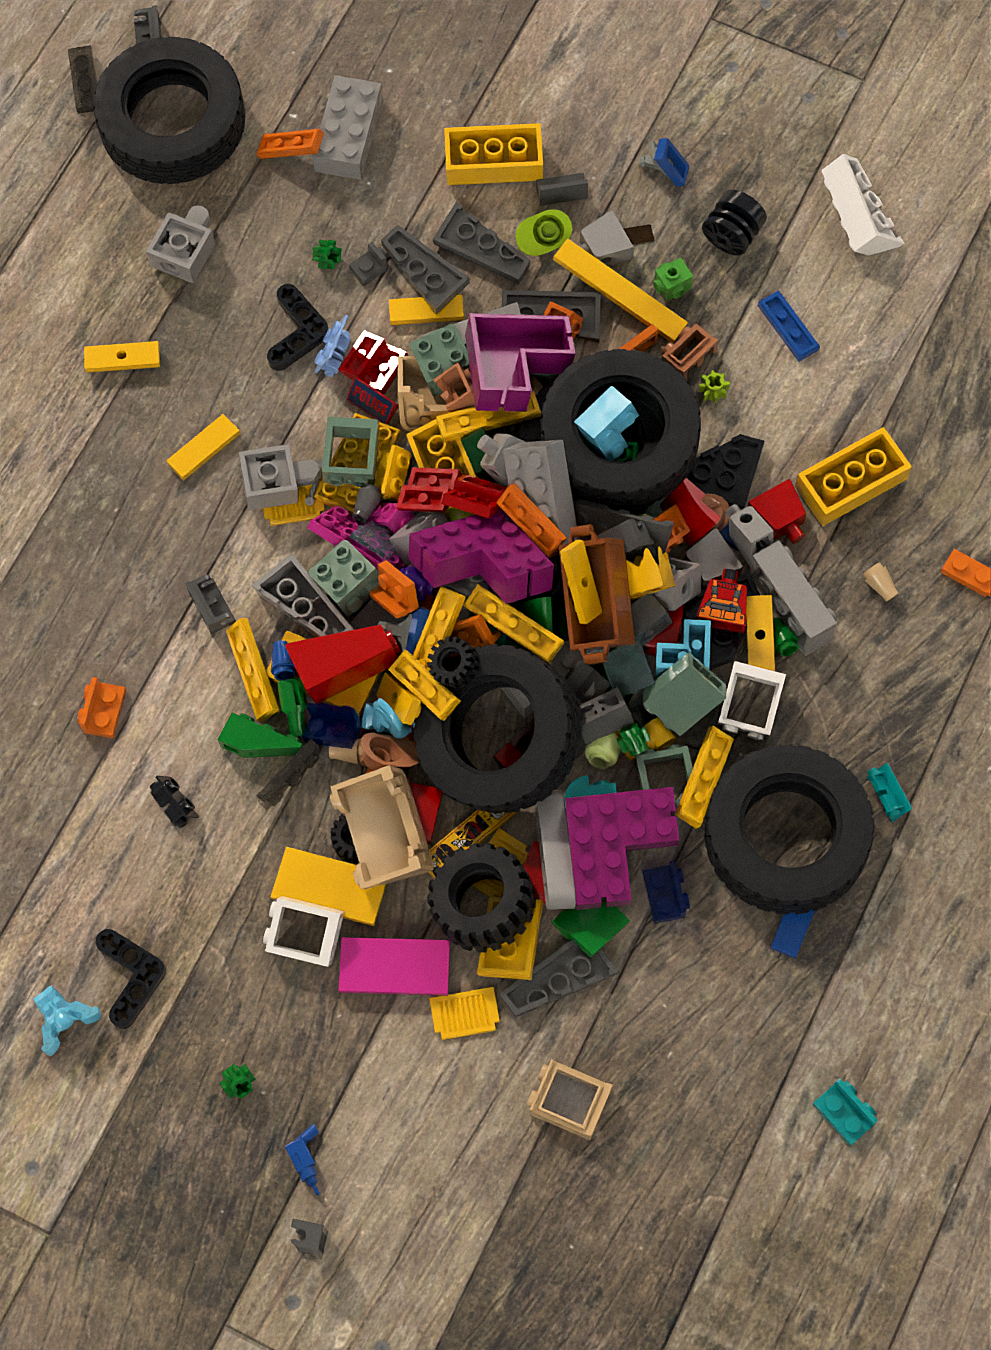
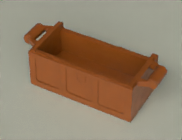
M592 524L571 527L568 544L559 545L560 552L574 542L575 537L591 535V540L584 541L603 613L588 624L579 623L577 612L574 609L571 590L568 586L564 564L561 561L570 651H580L586 665L607 662L610 648L635 645L624 539H598ZM604 650V652L587 654V651Z

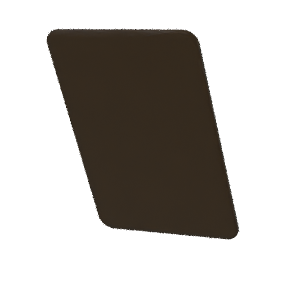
M650 224L623 229L632 245L654 241Z

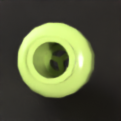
M615 732L599 738L586 746L585 756L593 767L606 769L615 765L618 761L621 748L617 743L619 736Z

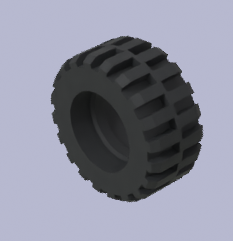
M478 843L470 844V849L464 850L461 847L455 850L456 855L453 857L449 855L442 860L445 864L442 867L437 866L433 872L436 878L435 880H430L428 889L431 893L427 895L428 904L431 907L429 911L445 936L455 945H460L468 951H472L473 947L477 952H487L489 947L496 951L501 949V944L505 942L508 945L515 941L513 937L517 933L522 935L526 930L525 922H531L534 915L530 909L536 907V899L533 896L535 889L523 865L507 849L501 846L496 849L493 844L485 843L483 847H480ZM485 879L499 880L504 884L502 899L491 912L477 917L461 914V899L471 885Z

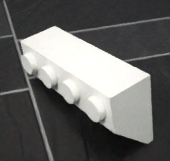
M842 154L821 170L825 178L824 184L830 190L833 198L832 203L839 212L841 225L850 239L849 245L854 252L869 256L901 247L905 244L901 236L895 237L891 229L895 225L891 218H886L879 207L883 204L880 198L869 190L872 184L857 158Z

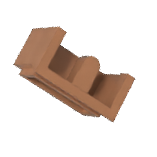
M695 324L692 328L685 327L679 334V340L675 344L670 342L662 351V361L674 367L677 373L680 372L686 380L688 370L693 366L699 368L704 362V355L708 351L713 355L717 352L718 339L709 335L698 324ZM696 338L700 343L681 361L678 360L675 356Z
M456 363L433 379L444 392L441 396L447 403L445 406L450 413L475 406L469 368L464 370L459 363ZM466 387L467 392L459 397L458 391Z

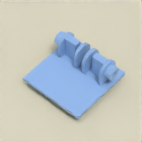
M345 315L340 322L336 320L332 329H328L323 339L326 345L323 350L318 352L314 361L317 364L314 373L317 374L320 369L324 370V374L329 377H333L334 374L338 373V368L343 360L342 355H345L351 340L350 332L343 330L348 315Z

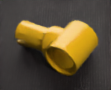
M659 717L645 725L651 738L650 741L646 742L648 749L662 751L676 741L672 731L664 726ZM629 751L624 753L629 761L635 759V756H631Z

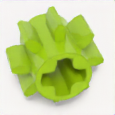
M712 370L708 376L702 375V384H699L698 392H704V401L708 399L717 403V400L721 397L726 399V390L729 389L730 382H724V373L720 375Z

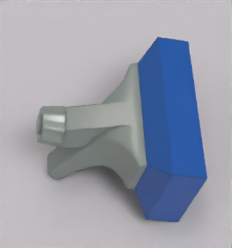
M668 138L659 139L658 145L652 140L650 142L651 155L639 158L640 167L658 169L676 187L685 186L690 165Z
M419 607L408 613L398 622L379 621L378 625H382L385 632L391 631L392 635L398 640L402 652L407 650L413 655L430 611Z

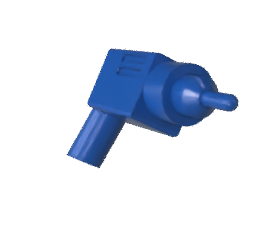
M313 1123L293 1142L287 1144L285 1148L302 1182H306L307 1186L312 1187L315 1194L319 1196L320 1193L316 1186L317 1172L314 1168L316 1164L306 1145L319 1133Z

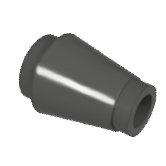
M364 484L362 488L358 489L352 516L357 522L366 523L381 502L382 493L378 487L372 484Z

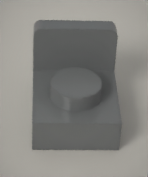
M371 242L368 244V252L350 263L349 268L365 286L388 270L386 261L388 257L381 247L377 248Z

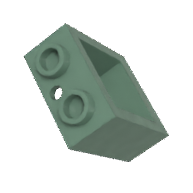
M327 418L322 465L324 483L333 486L353 484L357 487H363L364 484L375 485L380 434L378 419ZM334 437L370 439L367 469L331 467Z
M675 744L666 747L662 751L655 752L653 749H648L636 755L635 768L640 790L650 789L645 765L682 759L688 782L693 769L688 746L681 747V745ZM681 799L675 800L676 810Z

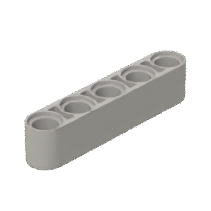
M552 791L550 796L542 802L538 801L534 805L547 910L575 909L576 895L564 797L562 791Z

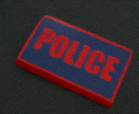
M358 377L354 379L346 399L374 419H378L379 422L386 425L389 424L399 408V404Z

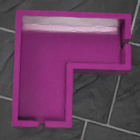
M469 314L465 338L476 411H499L500 407H503L504 411H527L532 392L529 373L560 374L574 361L575 348L573 337H571L572 331L569 316Z
M502 508L490 518L471 515L410 534L409 560L419 572L422 571L423 577L433 588L480 574L504 603L508 604L527 598L528 575L530 573V596L552 590L554 564Z
M673 787L565 798L576 910L601 908V898H606V907L630 905L632 899L626 851L678 846L679 833L677 817L674 816L676 808Z

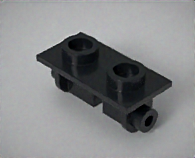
M158 775L155 777L158 781L150 785V793L160 807H164L168 803L171 804L164 812L174 826L183 828L188 824L187 818L199 817L194 811V804L190 799L182 795L179 791L180 786L174 778Z

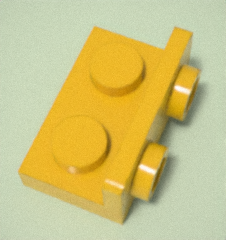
M392 445L391 449H383L375 486L381 490L383 501H398L402 485L405 484L412 453L398 445Z

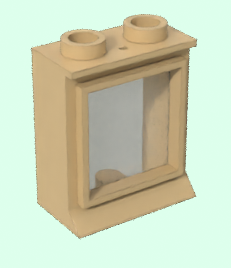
M551 1059L549 1066L544 1064L540 1071L538 1080L542 1082L538 1091L532 1090L527 1105L531 1107L530 1115L591 1141L608 1096L612 1092L613 1084L600 1081Z

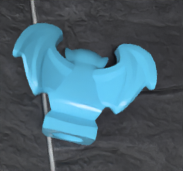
M379 698L374 703H366L362 718V728L375 729L380 733L390 732L398 739H402L412 732L409 725L402 723L393 709L383 699Z
M52 985L33 999L45 1019V1023L42 1026L44 1045L41 1049L48 1056H52L60 1046L59 1033L70 1028L74 1021L81 1020L84 1024H90L98 1021L102 1016L97 1006L92 1008L78 1001L68 1003Z

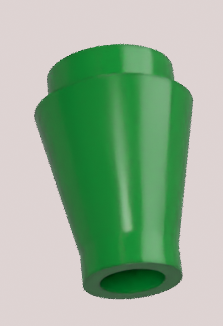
M780 617L774 618L775 652L779 653L781 657L790 656L799 649V639L784 624Z

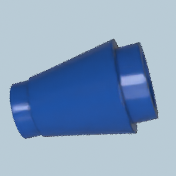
M284 640L273 643L271 673L278 681L294 678L297 671L285 647L288 642Z

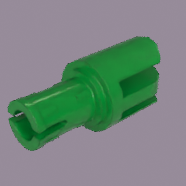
M300 677L279 681L277 686L281 712L287 714L289 732L296 737L306 735L303 711L307 708L304 684Z

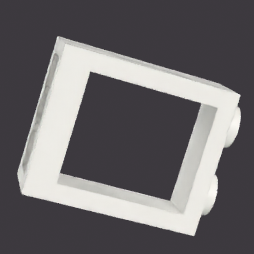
M735 661L726 691V699L724 700L718 725L723 726L722 730L737 734L738 730L747 732L749 738L763 741L764 737L769 738L786 674ZM737 677L776 686L765 728L727 719Z
M281 896L277 898V902H272L269 917L273 919L271 928L267 927L264 934L263 943L267 944L265 951L329 967L333 964L345 911ZM285 907L328 918L320 955L276 945Z

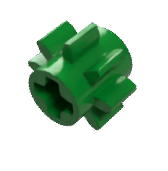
M320 239L319 245L312 247V261L319 262L318 268L335 269V264L342 261V248L336 247L335 240L327 241Z
M633 723L619 731L621 737L617 739V743L623 753L629 751L631 756H635L648 749L646 742L650 741L651 738L645 726L639 728L637 723Z
M232 1064V1066L222 1072L223 1081L219 1082V1085L230 1099L234 1095L243 1099V1097L253 1091L251 1082H254L256 1078L246 1064H243L241 1068Z

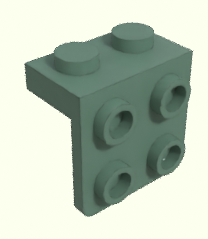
M449 324L412 341L410 344L432 396L444 393L433 380L456 363H459L464 370L470 369L467 349L454 324Z
M347 540L341 541L309 571L310 577L334 600L347 617L359 610L362 604L370 598V591L380 586L377 569Z

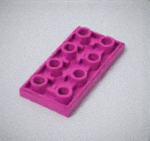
M334 506L309 522L307 527L309 530L334 546H337L343 540L349 541L378 572V564L385 560L399 571L402 568H406L386 534L376 532L369 527L367 522H357L343 507Z
M341 937L339 993L448 996L450 940Z

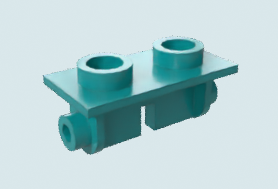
M885 763L878 769L874 767L867 771V780L874 787L886 810V816H889L892 822L913 809L889 763Z

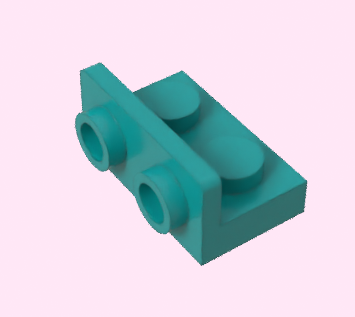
M839 1078L812 1105L849 1146H852L878 1121L875 1117L877 1113L869 1103H862L856 1096V1089L850 1082H843Z

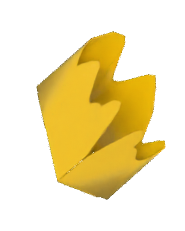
M658 546L659 565L655 562L647 548L644 550L643 557H635L633 564L626 560L630 599H636L676 586L668 554H662L660 546Z

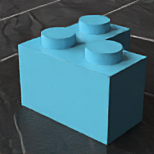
M611 386L574 422L589 446L602 458L613 461L623 453L625 447H628L621 432L631 426L639 414L632 402Z
M684 619L682 644L657 643L655 678L662 675L688 652L709 669L710 620Z

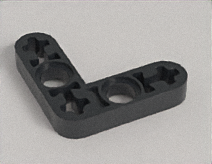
M284 284L278 288L277 300L282 309L299 328L268 350V364L276 371L288 368L320 345L329 329L326 320L292 284ZM287 293V295L289 296L292 295L295 304L292 305V302L289 298H284V294ZM300 309H307L310 312L305 318L298 317L296 313ZM312 321L318 329L322 328L321 333L317 331L314 332L313 326L311 324ZM300 339L305 342V345L300 349H295L291 346L292 342ZM278 355L279 357H283V360H275L274 356Z
M105 929L96 937L98 950L103 955L134 973L109 1012L110 1021L115 1027L127 1029L135 1022L164 979L166 967L158 957L114 930ZM113 937V942L121 947L117 956H115L117 953L115 948L109 945L104 948L105 944L102 941L105 938L110 939ZM134 949L138 952V958L135 962L127 963L124 961V954L127 950ZM158 964L157 969L159 973L157 975L152 973L148 978V981L152 983L150 987L144 981L139 980L141 976L146 980L149 975L147 970L149 965L154 967ZM136 986H142L145 989L144 996L139 1000H134L130 996L131 990ZM125 999L132 1005L137 1006L134 1010L131 1006L126 1011V1014L129 1016L127 1020L121 1019L120 1022H117L119 1018L116 1016V1013L118 1011L123 1013L128 1006L124 1003Z

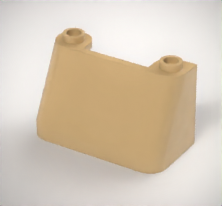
M398 356L400 424L404 430L412 432L435 420L436 416L447 414L449 411L445 406L447 403L441 394L432 396L415 356ZM466 387L458 391L459 397L467 392Z
M388 765L330 786L332 790L330 795L332 806L335 810L339 809L341 813L345 814L359 860L356 870L353 871V876L356 884L361 889L374 888L424 874L434 869L433 860L410 785L402 769Z

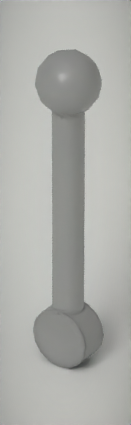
M318 459L316 462L319 467V479L322 472L323 459ZM319 479L316 484L312 485L310 494L305 499V503L308 506H312L315 503L314 495Z

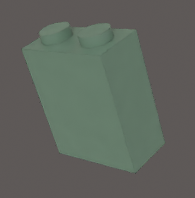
M690 652L685 654L643 690V705L650 714L657 715L667 729L674 730L680 736L726 699V684Z

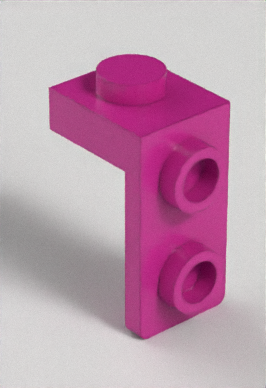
M380 502L367 520V523L369 525H386L395 534L415 515L411 511L398 510L396 508L397 503Z

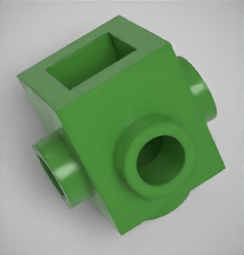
M682 258L671 263H663L655 270L653 286L659 295L662 294L666 301L672 298H679L686 291L692 289L693 275Z

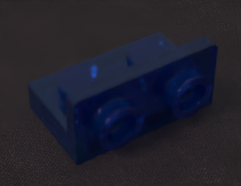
M308 703L307 710L311 718L302 736L304 742L352 749L362 726V721L356 710L346 705L341 707L326 703Z
M675 860L669 861V865L642 870L653 924L685 918L686 909H690V903L687 893H682L680 884L684 883L681 867L676 868Z

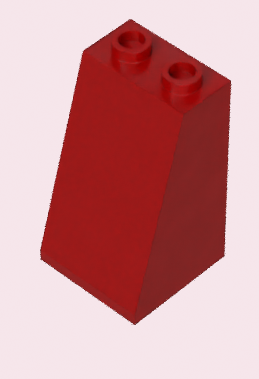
M382 625L290 642L285 645L306 691L316 704L390 668L398 658L397 654L401 652L391 631L385 632Z

